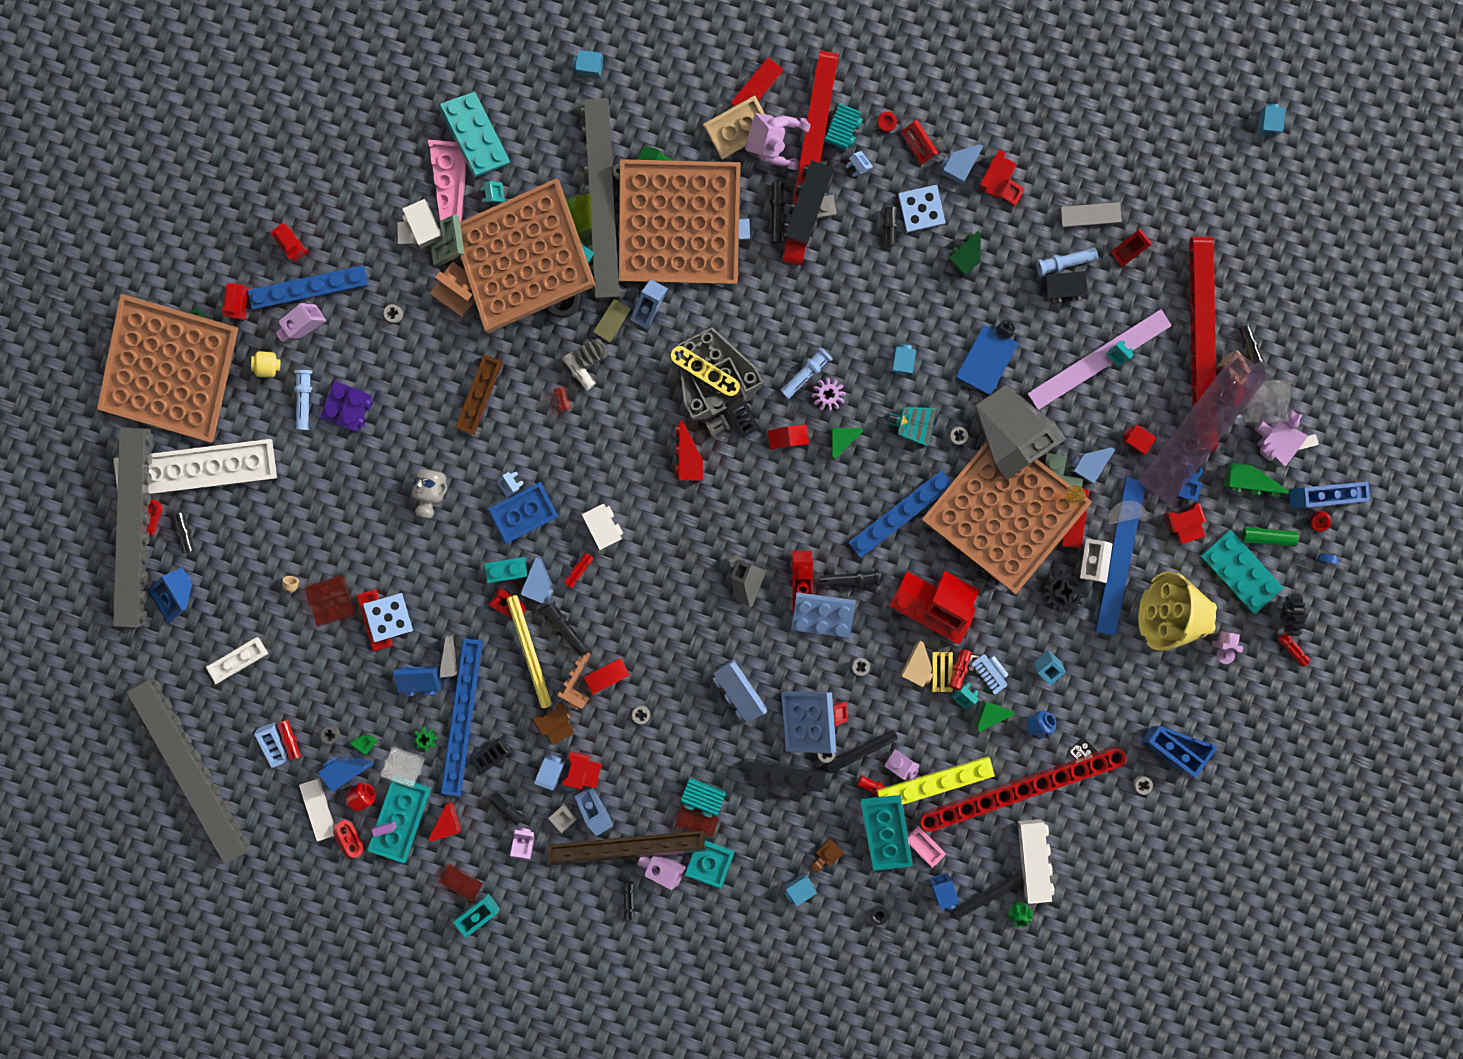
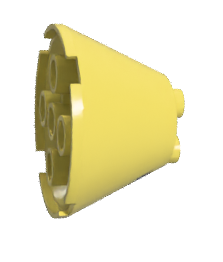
M1167 571L1160 573L1151 580L1153 584L1149 590L1144 591L1138 612L1140 633L1142 636H1145L1149 647L1158 651H1169L1203 638L1215 631L1216 604L1203 595L1183 575Z

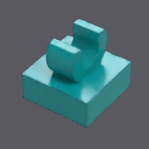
M494 181L484 182V187L480 190L485 192L486 198H483L482 202L495 204L505 202L502 183Z
M1124 340L1117 342L1105 353L1118 368L1134 355L1132 353L1133 349H1128L1124 345Z
M970 683L961 687V690H956L951 696L965 710L975 705L979 700L976 697L978 691L971 692L968 689L971 685Z

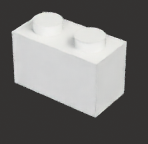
M425 199L403 208L405 215H402L406 226H410L413 231L410 235L415 245L418 244L421 248H424L443 239L429 204Z
M602 504L582 514L599 550L622 540L620 536L623 534L619 524H614L612 520L614 514L610 506L606 507L605 504Z
M1086 539L1081 579L1107 583L1112 550L1111 543Z

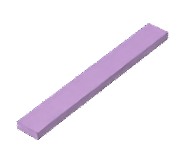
M1162 309L1033 389L1027 395L1035 408L1039 410L1112 364L1113 361L1105 353L1117 342L1124 340V345L1128 349L1132 348L1134 350L1172 325Z

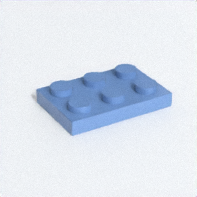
M796 593L791 630L850 638L856 600Z

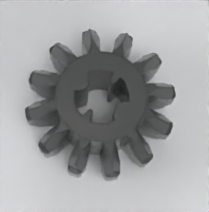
M595 339L577 348L573 355L577 364L581 368L586 369L606 358L608 352L604 343L600 339Z

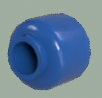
M1044 710L1039 711L1027 719V732L1035 739H1043L1055 732L1056 719L1051 713Z

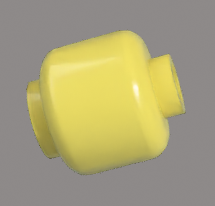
M258 351L255 356H252L251 372H254L255 376L273 378L276 371H280V359H276L274 352Z

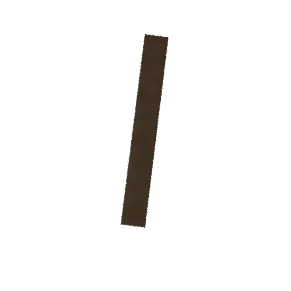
M704 830L549 844L547 863L551 866L705 852Z

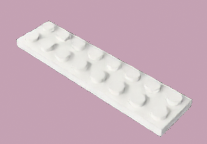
M272 439L153 453L152 463L149 465V473H151L152 480L148 493L155 494L276 479ZM113 458L118 492L119 458Z

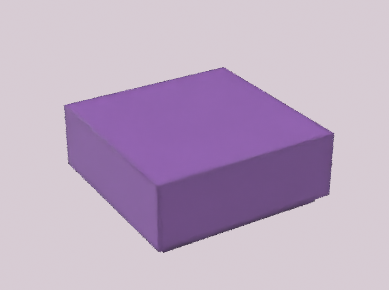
M391 821L375 826L372 829L373 836L376 837L393 832L397 827L396 823Z

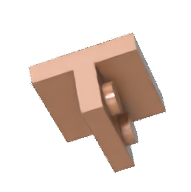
M452 261L444 274L442 272L437 274L435 278L438 282L430 294L463 317L475 299L466 271Z

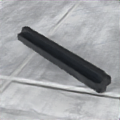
M891 730L828 762L826 768L832 774L898 740V736L894 730Z
M1016 873L952 909L955 918L959 919L1022 885L1024 880L1019 873Z

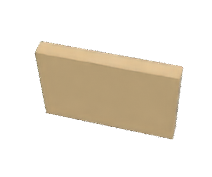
M755 95L703 124L721 160L746 147L754 114H764Z

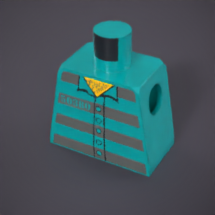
M903 407L901 415L889 414L887 425L898 427L897 436L926 447L929 444L936 409Z

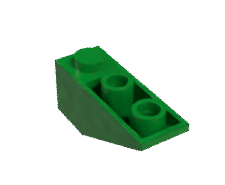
M1226 464L1224 487L1230 488V492L1242 493V489L1250 490L1249 494L1262 495V492H1269L1271 497H1281L1282 494H1289V490L1252 465Z

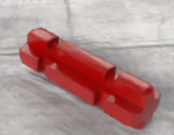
M588 553L583 554L580 558L581 561H578L569 573L570 576H567L563 583L567 587L572 588L576 584V580L587 569V565H590L593 561V557Z
M1282 633L1277 638L1281 644L1285 645L1284 648L1290 655L1297 659L1296 662L1300 666L1304 667L1309 664L1310 659L1308 656L1303 654L1304 652L1294 640H1291L1290 636H1287V633Z

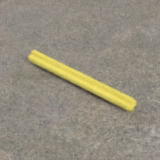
M516 595L507 598L508 606L541 708H548L551 706V700L518 597Z

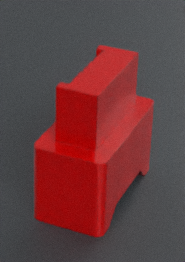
M281 223L270 232L287 257L292 261L296 262L308 253V250L287 224Z
M227 283L225 286L222 315L230 319L245 320L248 290L250 289L242 284Z
M1200 503L1192 504L1188 510L1177 514L1174 512L1164 514L1170 533L1176 532L1179 544L1205 537L1202 523H1205L1206 520Z
M570 751L569 759L571 766L569 775L563 780L562 785L576 789H582L583 785L596 788L602 763L589 760L590 755Z

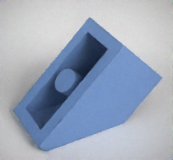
M979 144L953 152L950 158L946 156L941 165L944 168L941 174L962 185L983 146Z
M650 279L640 294L630 320L648 329L668 288Z
M1107 448L1082 454L1079 457L1076 456L1071 463L1073 468L1070 472L1084 479L1089 484H1094L1115 449Z
M537 557L534 560L521 595L540 603H545L552 596V583L542 559Z
M552 754L550 757L546 756L534 784L554 790L565 762L561 761L562 758Z
M589 787L575 795L586 825L596 836L613 826L607 810L593 787Z

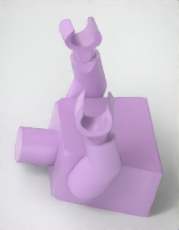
M755 113L745 150L759 154L760 159L769 164L780 167L787 166L788 169L797 170L800 161L797 162L796 158L787 160L779 156V153L785 148L783 142L785 129L783 127H799L808 132L810 128L808 121L805 118H801L799 121L797 118L784 115L774 118L772 115Z
M1291 410L1288 415L1289 419L1274 422L1271 426L1261 421L1255 428L1263 436L1258 442L1261 455L1269 461L1272 460L1278 467L1286 466L1308 437L1306 434L1294 429L1300 425L1302 415Z

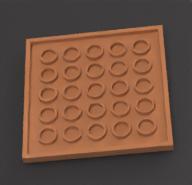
M620 159L619 281L649 282L651 279L655 282L737 284L741 162Z
M557 178L460 222L464 245V255H461V259L484 329L487 333L596 286L560 181Z
M121 294L97 409L204 441L213 442L238 327Z
M986 441L923 517L922 521L1016 595L1092 501L1037 459L1008 480H1005L994 465Z

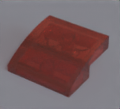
M343 575L305 587L316 626L320 627L356 615Z

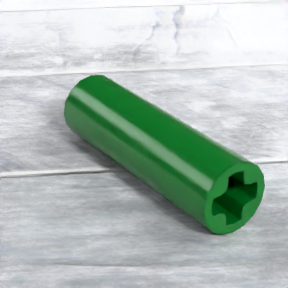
M1244 527L1241 539L1243 543L1296 547L1299 535L1297 531Z

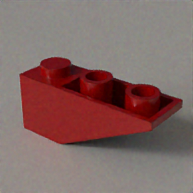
M680 420V425H676V437H679V445H676L675 455L679 457V465H675V476H679L680 481H703V459L684 422Z
M792 551L793 614L796 593L812 594V551Z

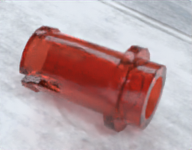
M565 386L553 389V395L556 397L559 412L572 409L567 396L568 389H565Z

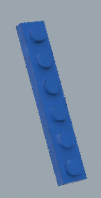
M362 265L248 290L252 310H258L369 286L365 266Z
M942 470L848 543L860 558L939 498L952 482Z

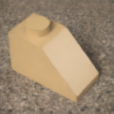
M917 640L900 675L924 687L925 684H929L933 676L931 673L932 667L924 643Z

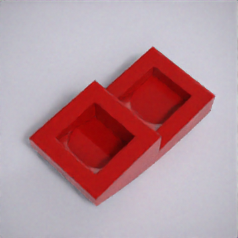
M619 658L583 678L593 695L628 677L629 673L622 659Z

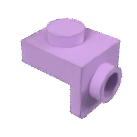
M894 750L885 767L908 781L917 775L919 765L899 751Z
M526 828L514 830L510 858L530 861L535 838L531 830Z

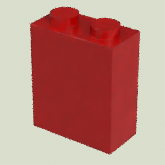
M944 571L936 582L924 613L951 629L960 632L970 617L979 589Z

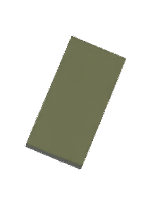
M614 299L595 328L594 333L611 343L631 309Z

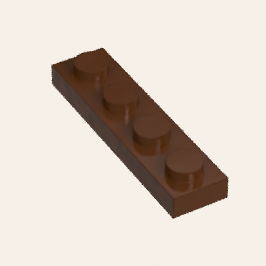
M485 354L483 355L455 428L475 435L503 361Z

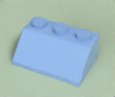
M734 659L714 672V682L718 688L723 687L726 691L724 696L730 705L734 703L737 708L735 713L741 721L745 719L748 723L767 712L766 706Z

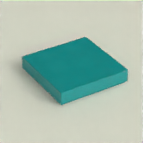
M705 840V852L692 853L684 876L721 889L735 851Z

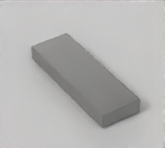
M1120 202L1060 208L1061 228L1122 222Z

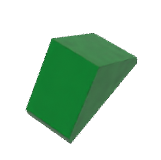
M832 428V458L835 460L863 430L861 428Z
M983 700L975 728L978 732H981L1015 714L1009 708Z

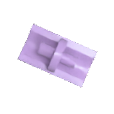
M1220 631L1219 640L1212 643V647L1220 648L1217 651L1218 661L1223 664H1229L1235 658L1234 651L1242 652L1243 646H1238L1240 635Z

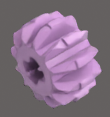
M826 378V385L820 380L818 384L821 388L813 387V390L819 393L812 394V398H819L814 404L818 405L821 402L820 410H823L825 405H827L828 412H831V405L836 410L839 408L836 401L841 404L844 403V400L839 398V396H845V392L838 391L843 388V385L841 384L836 387V379L830 384V379ZM831 390V395H834V397H830L828 400L825 399L826 395H823V392Z

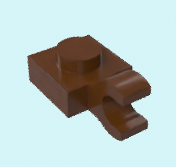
M829 838L816 850L819 857L810 866L817 873L825 863L830 867L844 852Z

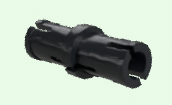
M1251 324L1238 328L1244 342L1243 348L1247 350L1251 365L1264 361L1258 347L1259 341L1255 339Z
M185 512L172 515L177 531L175 535L179 538L182 553L195 551L190 535L192 531L188 528Z

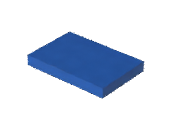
M983 325L956 378L990 396L1019 343L1010 338L1003 339L995 330Z
M541 482L488 509L506 544L559 517Z

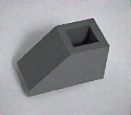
M738 559L731 576L736 601L752 607L767 570Z

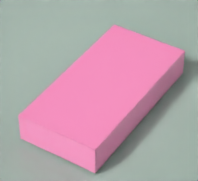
M918 825L908 834L909 845L932 868L946 855Z

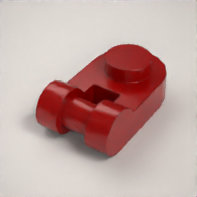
M151 499L148 505L150 523L147 525V532L150 536L155 535L163 511L161 503L154 499Z
M498 587L497 595L494 600L491 599L489 605L512 618L508 602L505 606L500 603L503 598L507 599L513 595ZM518 599L524 615L526 610L525 604Z

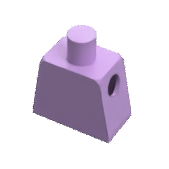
M300 303L279 320L282 328L276 334L283 342L288 338H302L326 322V319L315 304Z
M653 856L652 858L640 857L638 866L647 869L645 877L670 890L679 885L686 866L663 856Z

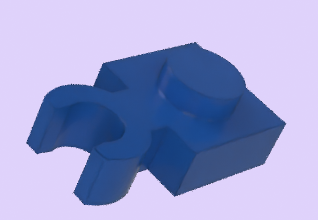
M1188 465L1186 468L1188 477H1181L1176 496L1196 502L1203 483L1197 481V479L1203 474V468H1198L1197 473L1194 474L1192 472L1193 465Z

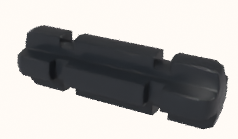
M625 881L623 884L625 891L624 909L626 910L624 911V919L634 920V881Z

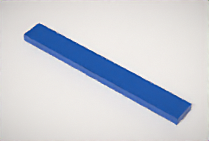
M1125 477L1112 542L1107 583H1104L1095 632L1116 636L1146 481Z
M463 638L441 788L442 795L461 797L483 647L482 640Z

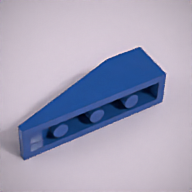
M1369 482L1289 489L1290 508L1370 501Z

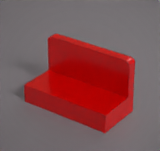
M1000 149L995 154L978 189L997 199L1006 179H1010L1017 165L1015 162L1005 158L1006 153Z

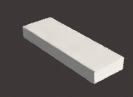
M256 637L210 664L206 669L215 684H218L266 656L268 652L259 637Z
M320 778L300 784L299 787L316 840L320 841L334 836V822Z

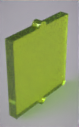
M576 194L575 197L567 198L566 201L577 233L593 229L591 194Z

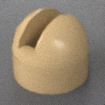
M293 576L284 577L282 581L283 590L285 592L290 591V593L295 592L298 588L299 580Z

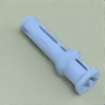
M1091 248L1065 256L1053 255L1052 258L1046 260L1038 259L1036 261L1037 271L1040 277L1051 272L1059 273L1063 268L1098 260V253L1096 248Z
M822 347L818 348L819 351L811 359L808 358L806 360V365L780 390L788 399L811 376L819 373L820 369L828 361L832 360V357Z
M294 370L296 374L294 390L297 392V430H309V393L312 391L310 375L313 372L310 370Z

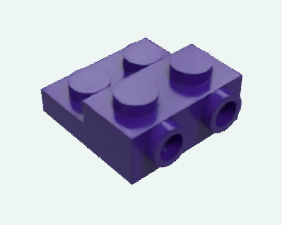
M334 381L320 417L359 432V429H362L365 425L366 418L364 417L366 411H369L372 407L373 395Z

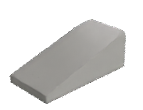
M452 635L445 637L440 678L455 676L458 673Z

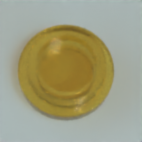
M1070 486L1065 492V499L1071 503H1079L1085 499V492L1080 486Z

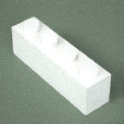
M1041 819L1017 821L1025 900L1028 904L1052 902L1054 886L1053 883H1050V876H1052L1053 872L1052 865L1048 864V856L1051 855L1050 845L1046 844V836H1049L1048 826Z

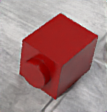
M1133 425L1128 427L1123 433L1124 439L1122 443L1140 455H1145L1157 437L1140 426Z

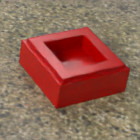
M1006 179L997 197L1014 207L1025 189L1014 181Z

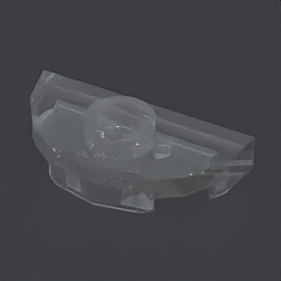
M1122 501L1115 504L1108 515V525L1148 516V514L1139 503Z

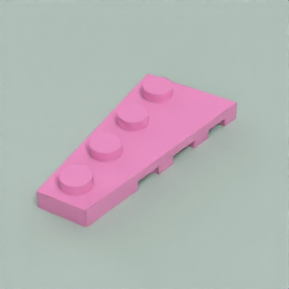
M428 140L440 220L451 215H457L461 222L467 163L456 142Z

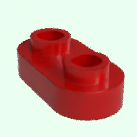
M348 820L337 822L333 827V834L343 855L349 859L359 857L363 852V844L353 824Z

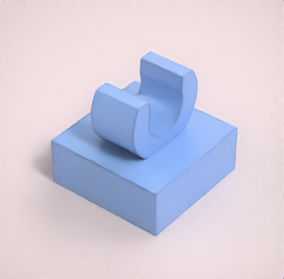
M862 151L854 153L849 158L851 162L846 165L847 168L852 167V165L856 167V172L852 174L853 177L868 172L873 167Z
M508 472L497 480L498 485L507 498L520 489L519 487L523 484V481L516 483L513 479L518 475L517 472L512 474Z

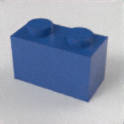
M948 873L929 878L940 910H951L956 907L955 905L960 904L953 881Z

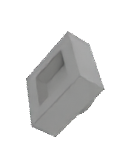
M834 195L824 196L817 219L837 215Z
M563 804L548 819L562 833L577 818Z

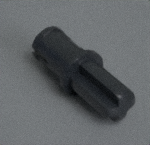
M890 206L884 208L885 224L882 226L884 228V246L894 247L896 245V228H898V225H896L897 207Z
M497 792L493 793L489 798V802L502 812L501 815L504 814L515 826L524 819L525 816L512 806L513 803L509 804Z

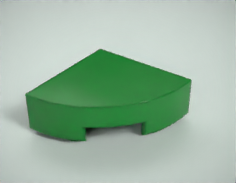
M363 735L354 739L350 745L366 756L378 738L371 735Z

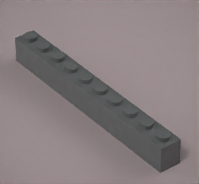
M608 98L584 99V106H581L582 118H585L586 125L582 126L583 138H586L587 145H583L584 157L588 159V165H584L585 177H589V185L585 187L586 197H590V204H587V216H591V224H588V235L592 236V244H589V249L594 252L593 264H590L592 276L594 275L596 285L591 288V292L597 300L621 299L610 105Z
M120 428L113 621V626L138 628L144 625L147 619V612L144 610L148 598L145 584L148 581L146 564L149 561V553L146 551L150 539L147 525L150 523L148 505L151 502V494L148 492L152 480L151 473H149V465L152 463L150 445L153 443V435L151 429Z
M155 679L147 680L127 691V694L225 865L251 849L249 839L240 831V824L231 815L229 804L223 801L220 795V788L211 780V773L202 764L200 753L196 749L194 750L191 744V737L188 733L184 732L181 727L182 722L171 709V702L161 692L162 686Z

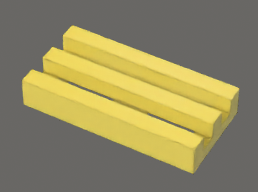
M932 652V692H953L952 688L945 687V656H948L949 684L953 674V652ZM937 656H940V687H937Z

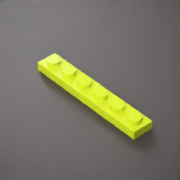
M987 756L876 791L878 797L901 795L902 804H906L995 777L990 757Z

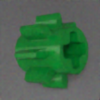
M424 726L422 727V733L418 730L415 731L417 738L412 741L417 742V749L423 747L425 752H427L429 745L431 747L436 746L434 740L438 736H434V728L429 731ZM425 736L430 740L426 742L425 740H422V737Z
M1017 902L1013 907H1009L1008 920L1013 921L1016 927H1026L1028 922L1032 923L1033 909H1028L1026 903Z

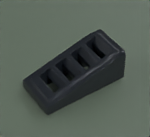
M742 395L724 404L742 438L759 429ZM741 406L744 407L735 413L733 412L735 409ZM745 411L747 412V414L739 417L738 419L736 418V416L744 413ZM748 417L750 418V420L742 424H739V422L743 421L744 419ZM751 423L753 424V426H751L750 428L744 431L742 430L743 427Z
M501 736L469 760L479 774L482 775L513 751ZM498 744L504 754L501 755L495 745ZM490 749H492L493 752L496 754V756L498 757L497 759H494L492 754L489 752ZM484 753H486V755H487V756L489 757V759L491 760V763H490V764H489V763L487 762V760L484 758V756H483ZM480 758L486 767L482 768L476 759Z

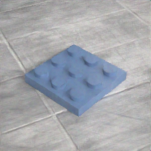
M781 692L786 751L835 753L836 740L832 692Z

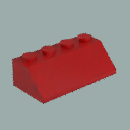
M906 571L888 606L960 645L976 609H972L967 623L960 632L951 629L924 613L935 586Z

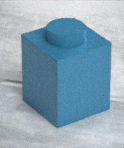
M578 50V55L574 56L573 68H576L577 75L601 78L602 53Z
M1268 104L1261 109L1257 134L1269 136L1281 134L1284 128L1286 108H1281L1278 104Z
M900 344V347L895 348L891 372L907 375L913 373L916 350L912 349L911 345Z
M1049 650L1034 661L1037 673L1050 685L1066 673L1062 662Z
M806 873L786 885L787 892H785V895L790 903L794 902L796 906L817 894L814 885Z

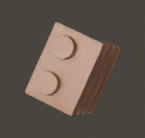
M588 652L583 658L580 657L575 664L578 667L572 669L569 673L572 678H568L563 684L566 686V689L563 688L557 695L567 700V704L577 710L578 708L583 709L589 700V697L572 689L591 655Z

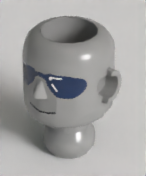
M419 469L416 472L412 489V497L419 501V506L415 509L416 516L433 517V504L440 503L447 491L444 473L426 469Z

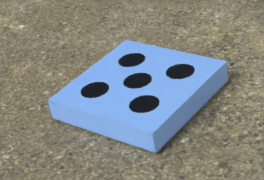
M937 185L898 193L906 233L946 223Z
M402 593L363 604L374 642L413 631Z

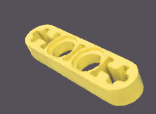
M682 346L675 347L672 350L671 359L678 366L727 396H734L738 393L740 385L733 377ZM676 351H684L683 355L686 358H689V355L693 356L688 363V367L683 365L686 363L685 360H676V355L674 354ZM695 360L700 361L703 365L702 370L699 372H695L691 368V363ZM711 371L719 373V380L717 382L709 381L708 374ZM723 376L727 377L726 383H735V391L731 390L729 393L726 391L727 387L722 384L721 388L717 386L722 381Z

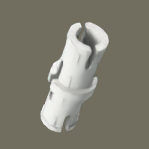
M570 352L562 359L573 372L572 376L580 381L586 391L596 384L586 369L581 368L577 364L573 352Z

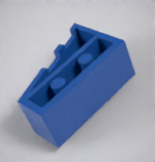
M1151 726L1141 741L1142 744L1187 778H1197L1218 747L1161 726Z

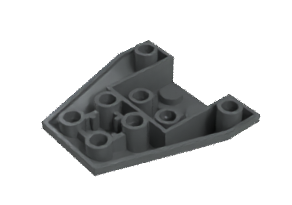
M713 327L677 345V347L682 346L733 377L740 385L736 395L727 396L680 367L684 403L693 420L715 418L728 411L724 404L740 395L747 402L764 385L756 367ZM681 350L678 352L679 360H685L686 363L683 365L688 367V363L693 356L689 355V358H686L683 355L684 351ZM695 360L691 363L693 371L699 372L702 370L703 365L700 361ZM711 371L708 374L709 381L717 382L719 380V373ZM723 376L722 381L717 386L721 388L723 384L727 387V392L735 391V383H726L727 377Z
M1006 385L975 405L994 465L1005 480H1008L1027 465L1066 440L1053 421Z

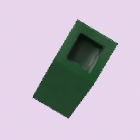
M979 231L975 234L972 232L963 239L965 244L961 248L956 246L949 253L951 257L947 262L963 278L980 262L981 233Z

